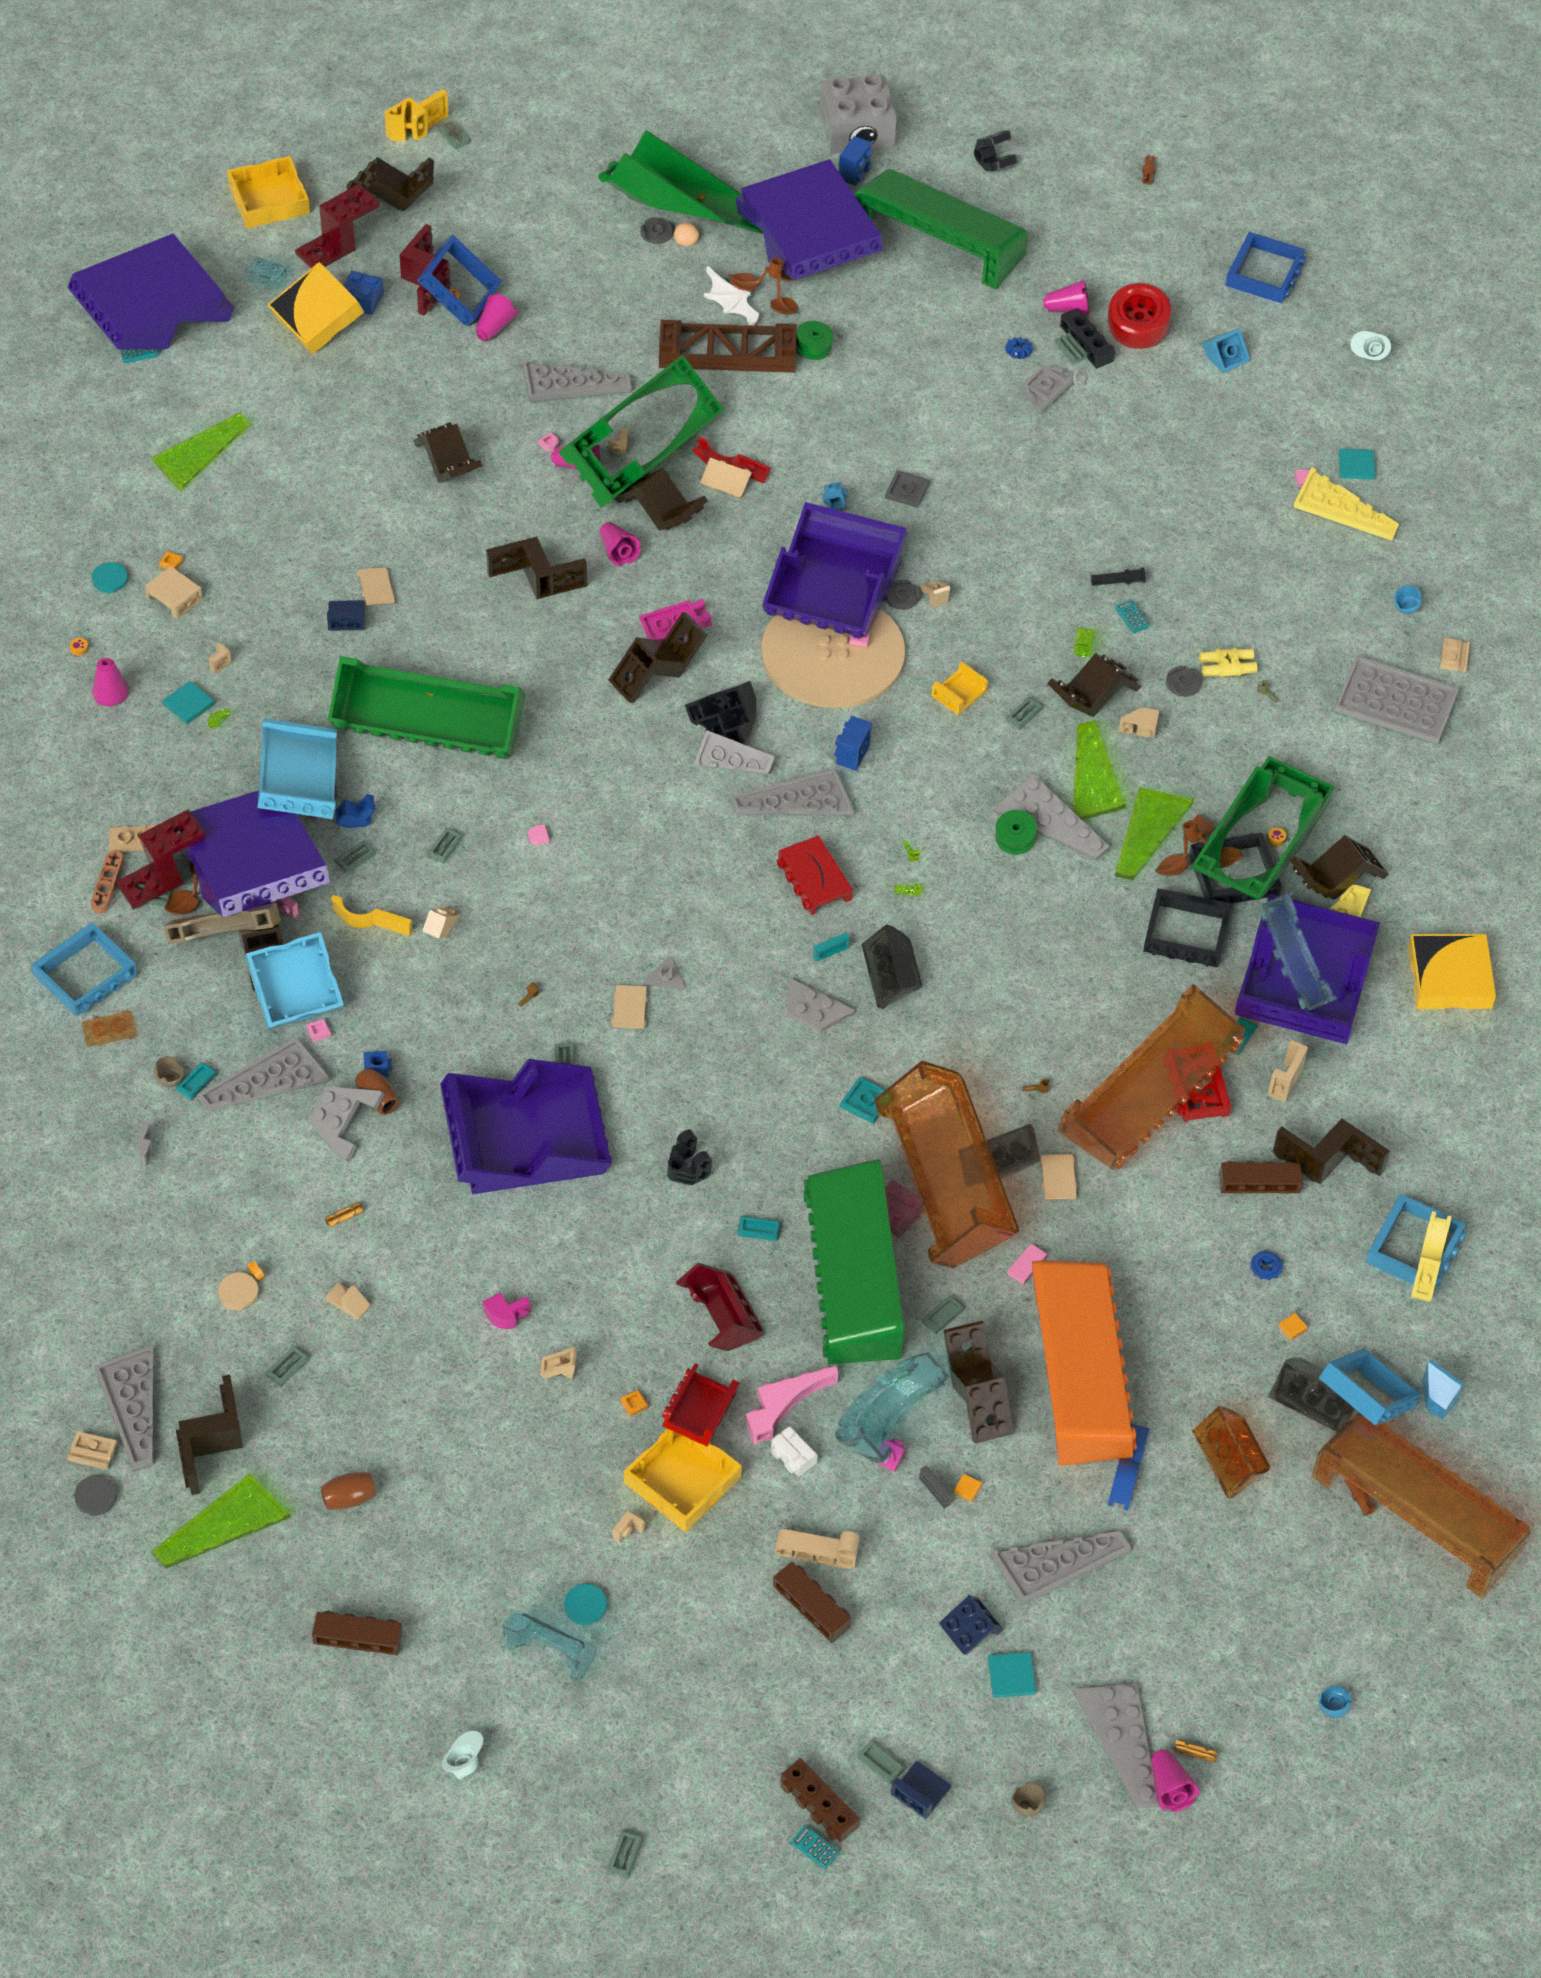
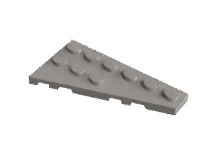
M522 360L529 402L631 391L629 374L609 371L607 373H599L594 369L583 371L579 367L556 364L554 366H545L541 362L530 364L528 361Z
M835 769L730 796V801L736 814H854L853 807Z
M1034 774L993 808V812L1001 815L1010 810H1022L1029 813L1036 822L1037 833L1049 839L1052 838L1064 846L1071 847L1095 861L1110 850V846Z
M297 1037L198 1093L197 1097L206 1110L210 1112L329 1081V1077Z
M152 1345L94 1365L133 1471L153 1464L154 1347Z
M1121 1531L1097 1534L1095 1537L1082 1539V1537H1077L1070 1541L1063 1542V1540L1032 1544L1030 1547L1019 1549L1013 1547L1000 1552L994 1550L990 1551V1556L1021 1604L1024 1605L1130 1552L1131 1546Z
M1137 1683L1073 1689L1074 1696L1078 1699L1084 1714L1089 1719L1092 1729L1106 1755L1109 1756L1116 1773L1121 1778L1124 1788L1135 1808L1157 1807V1795Z

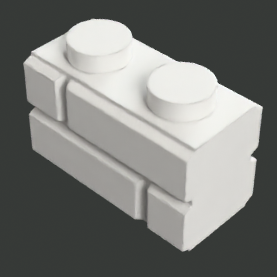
M791 1427L786 1428L781 1434L772 1439L771 1452L776 1459L781 1458L790 1473L794 1472L799 1477L817 1463L818 1454Z

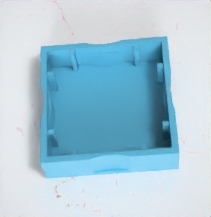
M321 932L295 939L284 945L270 946L246 953L245 959L268 1030L338 1010L344 1006L336 979L330 969L329 956Z

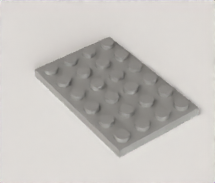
M1356 655L1334 711L1439 744L1460 688Z

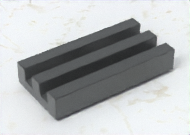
M928 1466L922 1467L919 1473L920 1481L945 1509L950 1505L951 1494Z

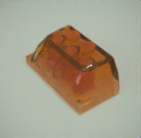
M1218 1406L1192 1431L1227 1498L1233 1499L1241 1490L1257 1481L1271 1468L1245 1418L1233 1410Z

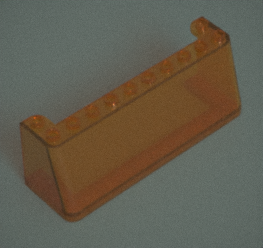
M1192 984L1181 995L1174 1012L1083 1102L1077 1099L1064 1111L1057 1131L1110 1169L1114 1170L1117 1168L1119 1170L1126 1163V1158L1129 1155L1132 1157L1139 1150L1138 1146L1142 1142L1145 1144L1152 1137L1151 1133L1155 1129L1158 1131L1165 1122L1163 1120L1167 1116L1171 1118L1178 1110L1176 1107L1180 1103L1184 1105L1191 1097L1189 1094L1192 1091L1197 1092L1203 1085L1202 1081L1205 1078L1210 1079L1216 1072L1215 1068L1218 1065L1222 1067L1229 1059L1227 1056L1231 1052L1235 1054L1241 1047L1240 1044L1245 1039L1243 1035L1246 1029L1195 984Z
M921 1060L875 1098L874 1102L880 1116L894 1121L895 1130L900 1138L901 1147L905 1152L907 1164L911 1169L913 1180L918 1189V1195L924 1206V1212L933 1231L937 1246L933 1245L928 1249V1257L931 1263L955 1268L1010 1239L1019 1232V1227L963 1077L954 1070Z
M1358 1412L1318 1452L1311 1475L1313 1479L1328 1489L1333 1484L1335 1474L1338 1472L1472 1568L1465 1588L1482 1600L1527 1545L1531 1531L1526 1522L1517 1519L1509 1510L1497 1505L1492 1498L1480 1493L1475 1486L1463 1481L1455 1472L1449 1471L1442 1466L1438 1460L1426 1455L1421 1448L1409 1443L1404 1436L1392 1431L1387 1424L1380 1423L1374 1425Z

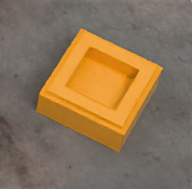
M167 551L159 562V567L167 569L171 566L177 570L183 562V556Z
M1296 1313L1279 1322V1327L1290 1340L1305 1333L1308 1329Z
M639 1389L620 1398L630 1417L648 1409V1404Z
M963 1474L954 1489V1493L972 1502L980 1490L982 1482Z

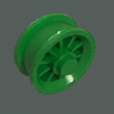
M806 321L802 323L797 330L796 351L801 356L811 360H820L827 357L834 340L833 331L829 326L819 321Z
M1010 810L1002 814L996 822V842L998 846L1009 854L1018 855L1028 852L1036 842L1037 826L1034 818L1022 810Z

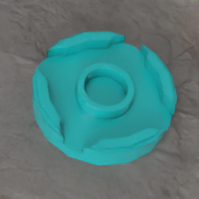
M107 562L97 566L91 576L95 588L103 593H113L115 590H121L128 581L126 569L114 562Z
M581 1584L570 1589L567 1593L564 1607L571 1621L586 1626L602 1619L606 1612L607 1601L605 1594L600 1588L591 1584Z

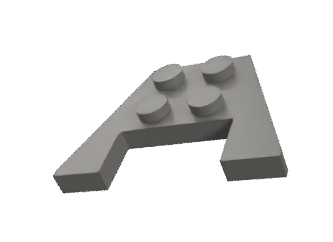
M326 1086L308 1122L344 1160L349 1162L357 1146L341 1138L360 1102L377 1110L385 1094L376 1090Z

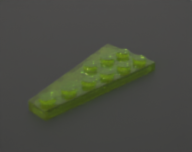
M239 412L153 456L152 462L181 493L184 487L191 483L196 475L203 472L223 450H226L234 439L241 436L250 427V424Z
M1096 720L1078 724L1073 812L1081 820L1126 809L1125 801Z
M1139 787L1115 876L1134 880L1191 807L1193 799Z
M249 1473L151 1552L167 1569L291 1518V1515Z

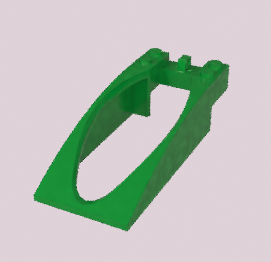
M681 355L558 453L568 466L573 463L581 474L579 478L582 482L586 480L594 490L591 495L602 508L725 409L686 358ZM681 384L691 385L696 388L698 394L696 405L672 442L648 463L640 466L637 460H634L611 477L590 450L613 432L608 422L629 404L656 391Z
M1268 756L1262 767H1255L1191 868L1260 900L1279 879L1291 863L1290 860L1298 853L1329 805L1335 786ZM1276 785L1288 790V795L1292 797L1296 795L1303 797L1297 833L1277 865L1251 878L1232 879L1231 875L1226 876L1221 869L1220 854L1223 843L1233 826L1250 811L1265 803Z

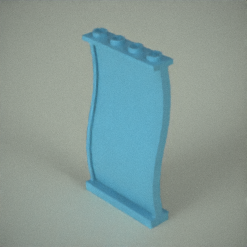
M263 718L258 808L333 819L336 805L334 789L337 729Z

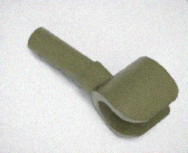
M1262 680V686L1258 683V692L1268 695L1276 703L1278 699L1268 689V681Z

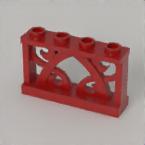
M1205 1043L1204 1046L1177 1050L1167 1049L1166 1057H1163V1064L1169 1070L1168 1081L1169 1084H1173V1098L1178 1101L1177 1111L1178 1115L1182 1116L1183 1121L1188 1122L1189 1120L1229 1116L1231 1103L1213 1043ZM1195 1057H1201V1058H1199V1059H1197V1060H1195V1061H1193V1059H1192V1058H1195ZM1185 1059L1190 1065L1188 1066L1187 1063L1180 1061V1064L1183 1066L1177 1067L1175 1061ZM1202 1069L1208 1070L1207 1073H1202L1201 1071ZM1193 1072L1202 1079L1211 1080L1210 1083L1204 1086L1202 1094L1185 1084ZM1207 1090H1213V1091H1214V1094L1208 1093V1096H1207V1095H1206V1091H1207ZM1193 1102V1107H1195L1198 1102H1201L1202 1106L1199 1109H1190L1187 1103ZM1206 1104H1208V1105H1214L1213 1107H1206V1108H1205Z

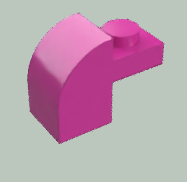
M499 1293L483 1301V1311L494 1326L501 1329H512L516 1327V1319H523L530 1313V1302L527 1297H524L508 1305L502 1294Z

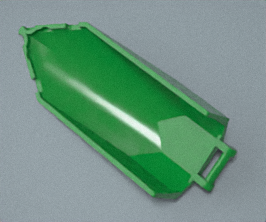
M647 130L643 133L631 156L624 153L619 163L611 161L608 168L598 176L601 182H608L616 190L626 194L628 198L649 207L696 216L763 234V230L738 213L735 197L742 196L740 192ZM700 193L706 194L703 200H696Z

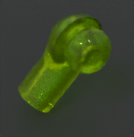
M228 709L211 713L207 721L208 727L216 729L222 719L230 717Z
M915 883L913 886L895 885L894 892L895 894L917 897L922 894L923 887L919 883Z

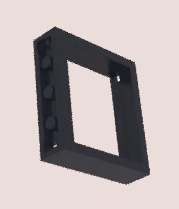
M1251 833L1225 839L1222 848L1234 847L1241 850L1258 847L1266 871L1274 867L1262 833ZM1198 842L1190 845L1189 858L1192 864L1205 846L1204 843ZM1194 870L1204 898L1231 904L1257 900L1232 887L1213 891L1208 876ZM1280 879L1270 888L1273 890H1269L1261 899L1268 898L1269 894L1280 896L1282 887Z
M1157 888L1143 952L1166 956L1169 959L1185 960L1188 963L1204 964L1207 967H1218L1231 903ZM1159 906L1222 919L1216 950L1211 951L1152 938Z

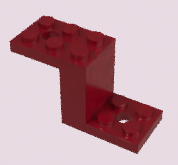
M359 183L319 205L322 235L295 249V254L310 268H313L319 262L326 267L355 251L353 221L380 207V201Z
M428 224L421 228L399 254L401 279L419 286L417 289L418 314L423 316L428 311H431L433 304L438 301L417 281V278L434 256L432 254L434 249L432 245L433 234L431 226ZM442 258L431 274L449 289L451 285L449 261Z
M189 809L138 835L149 864L115 881L133 910L183 884L173 854L206 838L204 831ZM179 830H184L183 833H177ZM138 884L145 885L142 889L136 888Z

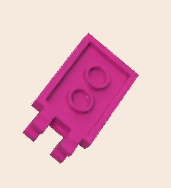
M703 599L692 604L688 600L639 616L647 638L655 640L665 639L682 612L688 613L700 627L712 626L711 615L709 612L706 613V605Z

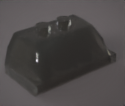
M886 924L861 944L878 1008L884 1009L891 1002L903 999L922 987L911 940L903 932Z
M1031 1124L959 1151L965 1183L969 1188L1006 1178L1041 1161L1036 1133Z
M1302 1358L1287 1359L1268 1397L1343 1434L1355 1408L1319 1379L1324 1369Z

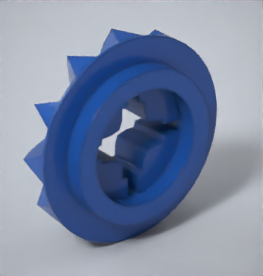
M1014 337L1012 340H1008L1005 348L1008 355L1017 359L1030 356L1033 350L1032 343L1028 342V339L1023 340L1021 337L1019 339Z
M1262 1251L1253 1256L1250 1269L1261 1280L1264 1278L1270 1281L1272 1278L1277 1279L1278 1275L1282 1272L1283 1264L1276 1254ZM1263 1264H1265V1265H1268V1264H1269V1265H1270V1268H1269V1269H1268V1268L1262 1269Z

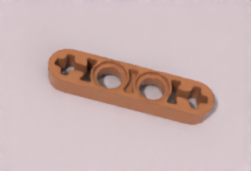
M110 851L105 857L91 899V907L95 913H104L109 908L116 887L115 881L118 880L124 863L123 855L120 851ZM115 858H118V859L115 860L114 866H113V865H112V860H114ZM108 872L115 873L113 877L105 876V874ZM102 887L110 888L107 892L100 891ZM100 898H102L103 904L97 906L100 903Z

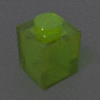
M1077 628L1073 655L1091 657L1095 630Z

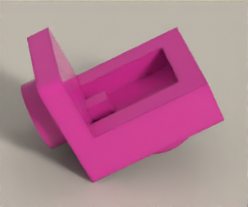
M895 1438L892 1441L886 1440L876 1463L895 1472L903 1454L908 1450L903 1447L905 1443Z

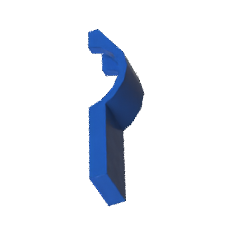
M1131 1423L1130 1426L1135 1427L1136 1449L1133 1450V1458L1119 1459L1107 1504L1108 1506H1112V1502L1125 1505L1124 1510L1127 1511L1149 1428Z

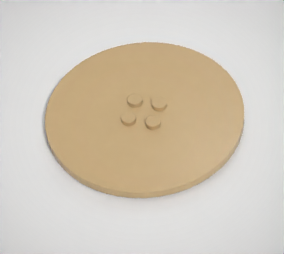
M882 609L879 610L869 631L867 647L849 644L851 634H838L829 628L824 630L813 624L804 625L798 620L793 619L790 621L776 615L771 619L764 631L761 656L764 668L770 679L790 697L817 707L847 708L870 702L891 688L903 669L905 644L900 629Z

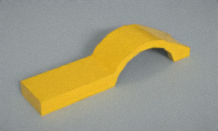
M335 895L331 897L333 902L332 909L351 927L367 928L376 925L408 936L412 932L411 919L380 909H374L367 914L357 915L345 909L342 897Z

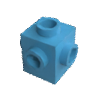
M841 482L830 483L824 486L825 493H822L824 504L827 503L828 508L834 510L846 508L848 493L847 489L842 487Z

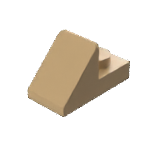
M938 580L920 585L921 592L928 594L931 607L948 602L949 585Z
M337 1283L325 1296L326 1301L356 1320H359L370 1307L369 1302L354 1285L348 1289Z
M572 1347L542 1357L540 1376L547 1379L563 1374L572 1380L577 1349Z

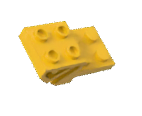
M442 89L420 103L408 97L384 111L386 136L392 141H406L408 129H412V138L414 140H419L428 135V128L449 116L447 92Z

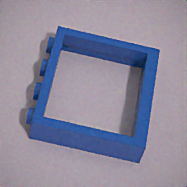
M1248 232L1227 273L1225 286L1282 304L1284 298L1290 294L1289 288H1293L1295 284V276L1298 277L1300 274V266H1304L1306 256H1304L1305 249ZM1252 247L1294 260L1281 287L1239 275Z
M454 235L443 242L417 278V281L465 326L475 321L484 308L490 294L494 293L502 282ZM447 251L488 289L472 312L431 274Z

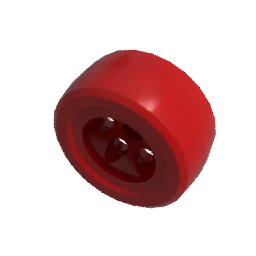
M1132 283L1123 286L1112 296L1108 307L1107 321L1110 333L1117 342L1133 349H1146L1157 345L1167 335L1171 324L1170 301L1161 289L1151 284Z

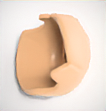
M684 222L676 227L673 238H675L677 244L692 246L697 242L699 232L695 225Z

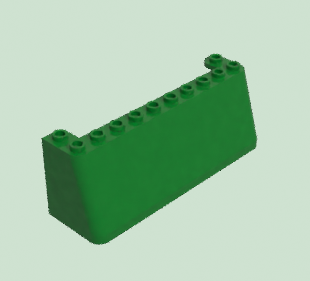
M885 170L862 186L855 194L856 199L870 219H872V209L984 259L982 284L995 290L1026 255L1028 234L1024 228L895 170Z
M340 656L327 721L333 727H336L335 729L346 731L347 728L354 729L353 732L364 734L365 731L372 732L371 735L376 737H382V734H385L394 740H400V737L407 738V742L418 743L419 740L424 741L425 745L435 747L436 744L443 745L442 748L453 750L454 747L461 748L460 751L471 753L472 750L479 751L478 754L489 756L492 753L497 758L507 759V756L512 755L526 693L520 687L501 684V688L365 665L359 659Z
M871 1160L808 1175L807 1180H804L805 1190H803V1197L807 1209H811V1213H808L809 1226L813 1225V1230L810 1231L811 1243L815 1242V1248H812L813 1260H817L815 1277H819L820 1281L817 1282V1294H821L822 1300H819V1310L824 1313V1317H821L822 1330L826 1329V1335H823V1358L827 1357L828 1365L901 1359L904 1326L881 1160Z

